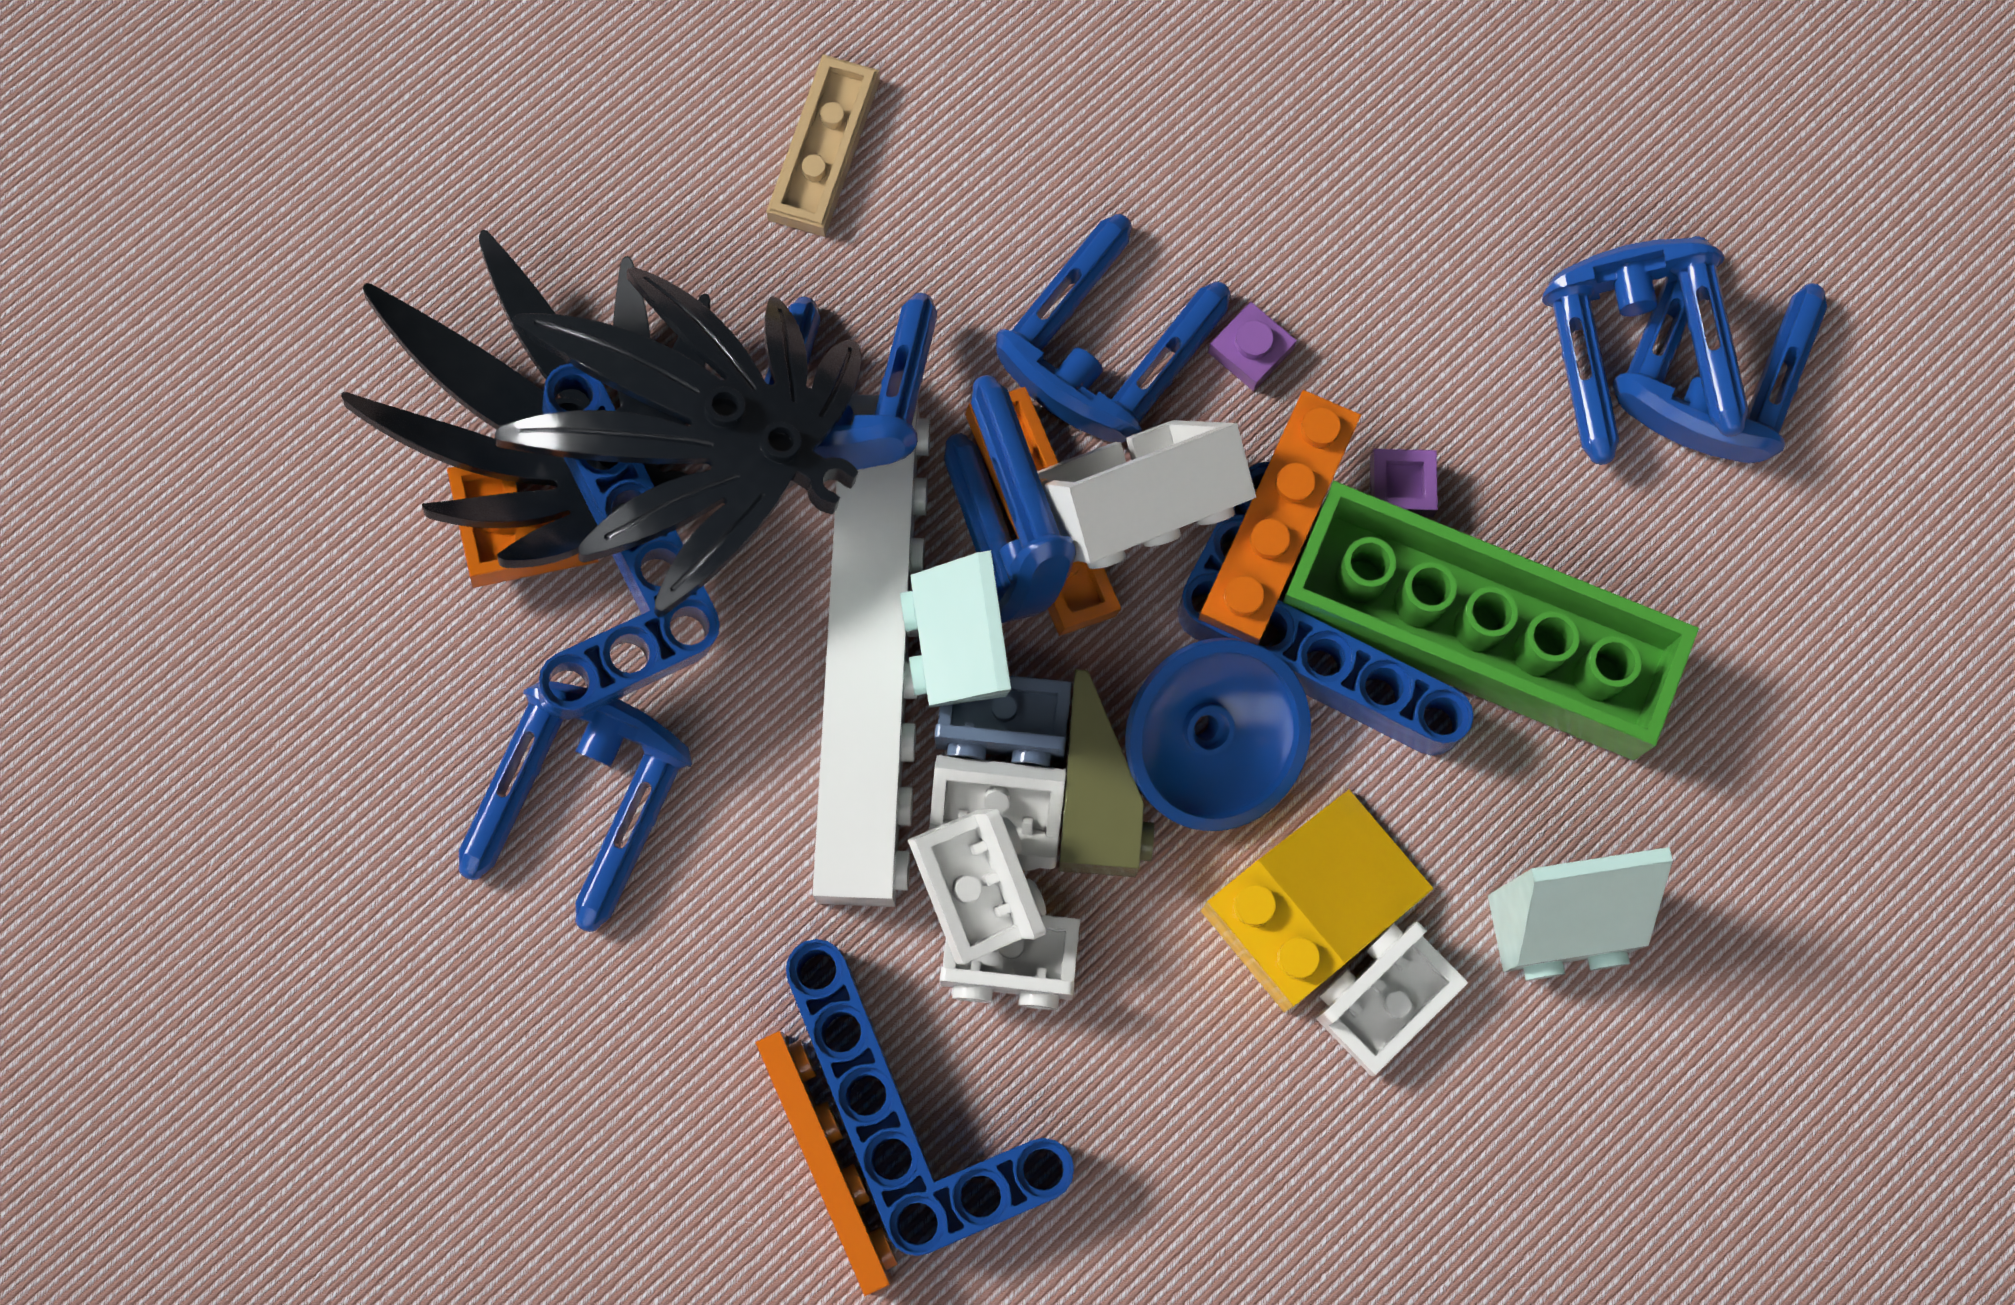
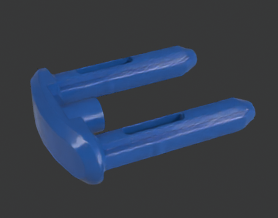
M1115 214L1112 217L1101 220L1011 331L1000 329L996 334V351L999 360L1021 388L1026 387L1030 397L1050 413L1076 429L1112 443L1127 442V437L1142 432V428L1139 425L1140 421L1163 392L1173 383L1177 374L1226 314L1231 296L1229 287L1219 281L1200 288L1112 399L1100 391L1097 395H1094L1088 390L1103 372V368L1100 362L1086 350L1074 348L1058 369L1044 360V352H1042L1044 347L1065 321L1072 316L1078 305L1129 244L1132 224L1130 219L1122 214ZM1070 284H1075L1047 319H1042ZM1168 352H1174L1175 354L1147 389H1141L1142 384Z
M1700 236L1692 237V238H1695V239H1701V240H1704V241H1707V242H1708V240L1705 239L1704 237H1700ZM1666 277L1657 298V307L1651 312L1627 373L1619 374L1614 378L1612 386L1619 404L1630 416L1654 432L1684 447L1710 456L1743 463H1756L1768 460L1783 451L1786 444L1784 438L1779 433L1792 399L1797 392L1798 383L1827 310L1824 289L1818 284L1810 283L1803 286L1802 289L1791 297L1750 402L1745 428L1740 434L1727 437L1722 435L1709 419L1700 377H1695L1691 380L1684 399L1673 395L1676 388L1664 384L1688 323L1679 280L1669 282L1668 277ZM1668 314L1673 320L1658 356L1653 353L1652 349L1665 316ZM1784 362L1787 365V370L1773 404L1770 401V395Z
M1695 238L1657 239L1624 245L1593 255L1565 268L1552 278L1542 295V302L1554 309L1562 349L1561 355L1565 364L1581 448L1593 463L1605 465L1614 459L1619 435L1591 301L1600 299L1599 293L1615 290L1620 315L1627 317L1642 315L1657 307L1653 280L1668 277L1669 282L1679 280L1688 319V329L1692 337L1709 419L1718 428L1720 433L1727 437L1736 436L1745 428L1749 409L1717 267L1723 263L1725 257L1721 250L1709 242ZM1702 300H1708L1711 304L1720 348L1717 350H1710L1707 346L1698 305ZM1576 330L1584 331L1592 376L1588 380H1582L1572 337L1573 332Z
M916 293L901 308L885 375L881 382L875 414L854 415L852 408L848 405L836 426L815 449V453L825 459L830 457L845 459L859 470L895 463L906 458L914 451L918 437L917 432L912 426V421L938 317L931 296L926 293ZM804 296L799 297L788 309L801 331L808 367L821 320L815 301ZM768 367L764 381L767 384L773 385L774 381Z
M983 375L973 383L971 405L1019 539L1012 541L979 447L967 435L955 433L946 440L944 462L976 553L991 550L1001 623L1035 616L1048 610L1056 601L1070 574L1076 550L1073 539L1069 536H1061L1008 390L995 377Z
M549 682L552 693L563 701L578 700L587 691L586 687ZM538 683L523 691V694L527 697L528 705L459 848V872L466 879H480L495 866L564 720L547 713L540 704L537 693ZM620 699L576 718L587 722L588 725L575 752L591 760L611 767L624 739L642 746L644 751L641 762L575 902V922L580 929L587 932L596 931L611 918L650 831L656 824L658 814L679 769L686 766L691 767L692 765L689 748L680 739L646 713ZM534 738V741L513 783V786L509 794L506 796V792L527 750V747L531 739ZM651 787V792L625 847L621 848L623 838L646 789Z

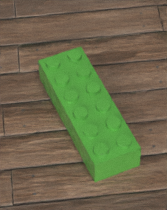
M1334 480L1282 601L1443 683L1633 761L1656 746L1699 630L1696 626Z

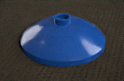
M1211 638L1192 643L1177 650L1163 660L1146 678L1133 701L1125 734L1126 756L1130 773L1137 788L1147 802L1168 819L1182 826L1201 831H1223L1241 827L1255 821L1273 809L1296 782L1304 766L1310 745V709L1304 689L1297 676L1281 658L1257 644L1236 638ZM1207 715L1208 726L1206 730L1196 735V722L1199 718Z

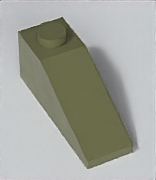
M1075 669L1059 871L1136 878L1140 861H1152L1154 822H1143V800L1130 773L1128 764L1089 671Z

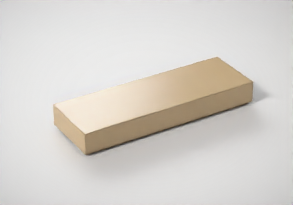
M822 55L766 211L768 221L826 237L880 82L879 70Z

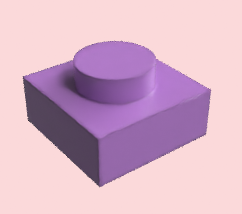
M1250 302L1210 343L1208 353L1252 391H1255L1294 350L1297 340Z
M1374 449L1370 456V495L1420 516L1434 517L1438 511L1437 450Z

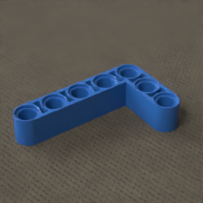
M571 363L560 365L551 371L545 381L543 415L566 411L558 405L555 397L567 389L579 390L587 396L590 404L584 410L616 411L603 383L575 368ZM564 457L597 526L612 514L614 507L628 502L654 487L643 463L618 462L611 469L600 470L590 466L584 459ZM676 530L647 543L612 555L641 615L565 649L545 662L540 670L537 693L540 704L547 713L556 718L567 720L581 717L694 664L707 655L719 634L720 621L704 585L666 615L657 617L654 613V607L661 586H655L647 582L641 571V566L653 559L664 560L672 565L677 554L684 546ZM682 616L696 619L703 627L704 640L693 645L677 641L671 633L670 622ZM619 644H634L645 654L646 666L637 672H623L612 663L610 657L611 650ZM574 671L585 680L587 691L578 700L563 701L557 698L550 690L549 682L551 678L558 672Z
M1260 462L1249 467L1254 489L1258 488L1269 462ZM1252 500L1234 506L1235 515L1217 523L1185 584L1177 611L1178 620L1183 630L1198 641L1211 638L1241 639L1198 620L1200 614L1194 609L1192 600L1199 595L1210 593L1226 558L1220 546L1228 541H1234ZM1279 600L1277 601L1268 624H1271L1278 630L1281 643L1270 647L1259 646L1277 655L1291 668L1301 683L1305 695L1420 753L1430 756L1442 755L1448 752L1471 729L1474 718L1472 705L1467 697L1457 689ZM1313 651L1327 652L1335 659L1338 672L1330 676L1317 674L1309 666L1307 654ZM1374 679L1385 681L1394 691L1395 702L1391 705L1375 703L1367 695L1365 683ZM1429 708H1436L1448 714L1452 721L1453 729L1451 734L1440 735L1430 730L1424 720V711Z
M813 939L804 941L794 948L788 957L786 965L788 983L888 1237L896 1248L905 1254L914 1256L929 1254L1056 1199L1066 1192L1074 1174L1072 1157L1063 1145L1055 1140L1046 1138L1031 1140L935 1181L848 962L836 946L825 940ZM814 956H829L835 961L836 965L835 978L831 984L818 990L807 988L803 984L801 976L805 963ZM841 1016L855 1018L861 1028L860 1040L856 1046L845 1052L831 1050L825 1037L827 1027L831 1021ZM863 1078H877L885 1086V1103L875 1114L860 1115L851 1106V1089L856 1082ZM896 1139L901 1140L908 1146L911 1151L912 1161L905 1175L899 1179L891 1180L880 1175L876 1169L874 1159L876 1151L881 1144L888 1140ZM1042 1149L1056 1154L1061 1161L1063 1169L1061 1179L1057 1185L1047 1190L1035 1189L1029 1185L1023 1172L1024 1162L1028 1155ZM978 1176L989 1177L995 1181L1001 1194L1000 1205L996 1211L983 1217L974 1216L965 1209L961 1198L965 1184L973 1177ZM914 1203L926 1204L934 1211L937 1217V1231L933 1238L925 1243L918 1244L909 1241L904 1237L900 1229L901 1214L905 1208Z

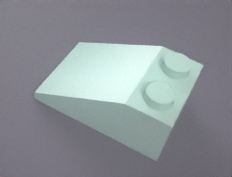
M991 550L977 552L910 575L913 591L900 592L905 631L918 629L922 655L909 657L914 695L927 694L930 708L1006 697L1011 690Z
M1670 847L1531 868L1490 893L1488 900L1503 972L1523 969L1525 980L1530 981L1564 975L1563 963L1588 959L1590 971L1630 964L1628 953L1649 946L1673 862Z

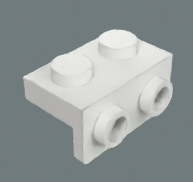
M937 755L934 767L929 830L976 810L998 809L1002 817H1007L1011 820L1018 832L1022 852L1017 857L1022 870L1054 869L1057 859L1066 769Z
M998 809L976 810L908 839L956 964H967L1022 938L1034 940L1046 934V929L1041 919L1046 914L1043 897L1037 885L1031 879L1025 878L1017 857L1022 852V846L1015 826L1009 818L1002 817Z
M1044 915L1041 919L1046 929L1045 935L1034 940L1022 938L964 965L955 963L947 940H945L940 984L943 987H952V998L956 1000L992 1003L993 992L1018 994V1006L1058 1010L1059 999L1072 1000L1074 994L1080 919Z
M1418 921L1407 927L1403 932L1395 923L1391 925L1366 950L1374 959L1371 964L1357 977L1347 969L1319 996L1328 1006L1316 1017V1020L1371 1076L1376 1075L1468 984L1465 978L1422 936L1427 930Z

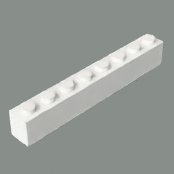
M853 394L849 406L852 408L854 415H874L879 395ZM918 400L912 421V426L917 432L918 437L914 451L906 458L895 463L857 470L856 482L851 489L843 486L838 481L836 484V494L840 497L834 518L813 897L818 904L896 907V890L908 891L910 852L898 851L899 826H911L913 787H901L903 762H914L916 724L905 723L906 699H917L918 695H914L910 661L908 660L909 637H919L918 629L905 631L900 592L911 591L910 575L924 571L925 539L914 538L915 515L926 516L928 480L927 478H917L918 456H929L930 418L919 417Z

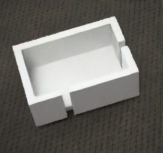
M1172 420L1126 438L1132 461L1126 462L1121 442H1113L1037 471L1060 535L1069 536L1073 539L1076 550L1074 562H1085L1089 569H1099L1117 564L1126 558L1124 550L1141 543L1145 547H1152L1172 542L1181 537L1179 528L1196 521L1199 525H1209L1227 520L1235 515L1234 506L1256 498L1237 423Z

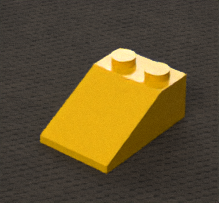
M1348 789L1210 898L1201 909V912L1285 1013L1351 960L1434 888L1351 790Z

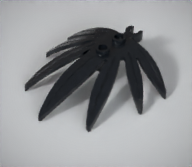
M482 230L479 234V243L483 259L497 297L512 328L513 317L519 313L555 314L538 289L504 248L487 230ZM625 256L620 264L613 325L650 338L644 299L626 278L627 269L634 267L631 257ZM364 284L363 291L367 302L396 341L427 375L478 418L497 430L499 427L512 422L543 415L544 391L487 351L435 319L373 284ZM706 293L702 294L698 301L710 310V297ZM513 329L523 348L545 379L548 378L551 371L560 365L569 364ZM678 336L673 349L706 368V362ZM575 389L563 390L559 393L561 398L555 400L566 411L584 410L590 404L587 396ZM617 390L621 406L616 411L648 415L685 426L689 425ZM348 392L341 393L343 404L349 411L382 433L424 455L454 467L496 479L557 487L556 489L513 492L422 504L424 515L427 518L467 527L516 528L550 522L499 552L497 558L500 566L504 568L535 567L572 557L579 553L581 542L597 527L564 457L497 447L495 438ZM586 460L590 466L600 470L611 469L618 464V462ZM643 464L654 487L688 475L680 471L663 472L660 469L664 464ZM621 503L614 507L612 513L621 506H623L625 503Z
M632 267L627 269V280L664 322L725 380H721L695 361L662 343L633 331L595 320L558 314L519 313L513 317V329L602 383L691 426L629 412L606 410L565 411L534 416L501 426L495 432V444L497 447L584 460L643 464H709L711 466V469L708 471L693 473L670 480L636 496L604 519L579 546L578 558L581 562L585 563L600 559L668 534L724 503L725 505L715 511L695 530L670 566L657 595L654 607L655 615L663 617L706 584L744 548L772 514L787 489L791 488L795 483L807 490L809 500L818 510L834 514L840 497L828 490L824 482L836 480L843 486L851 489L856 482L858 471L845 459L837 457L825 459L814 451L836 426L850 403L859 377L861 354L859 345L855 341L846 340L838 343L825 354L817 368L812 388H808L806 386L807 355L799 326L786 305L780 299L770 297L764 318V341L774 384H767L740 341L711 310L671 282L642 269Z

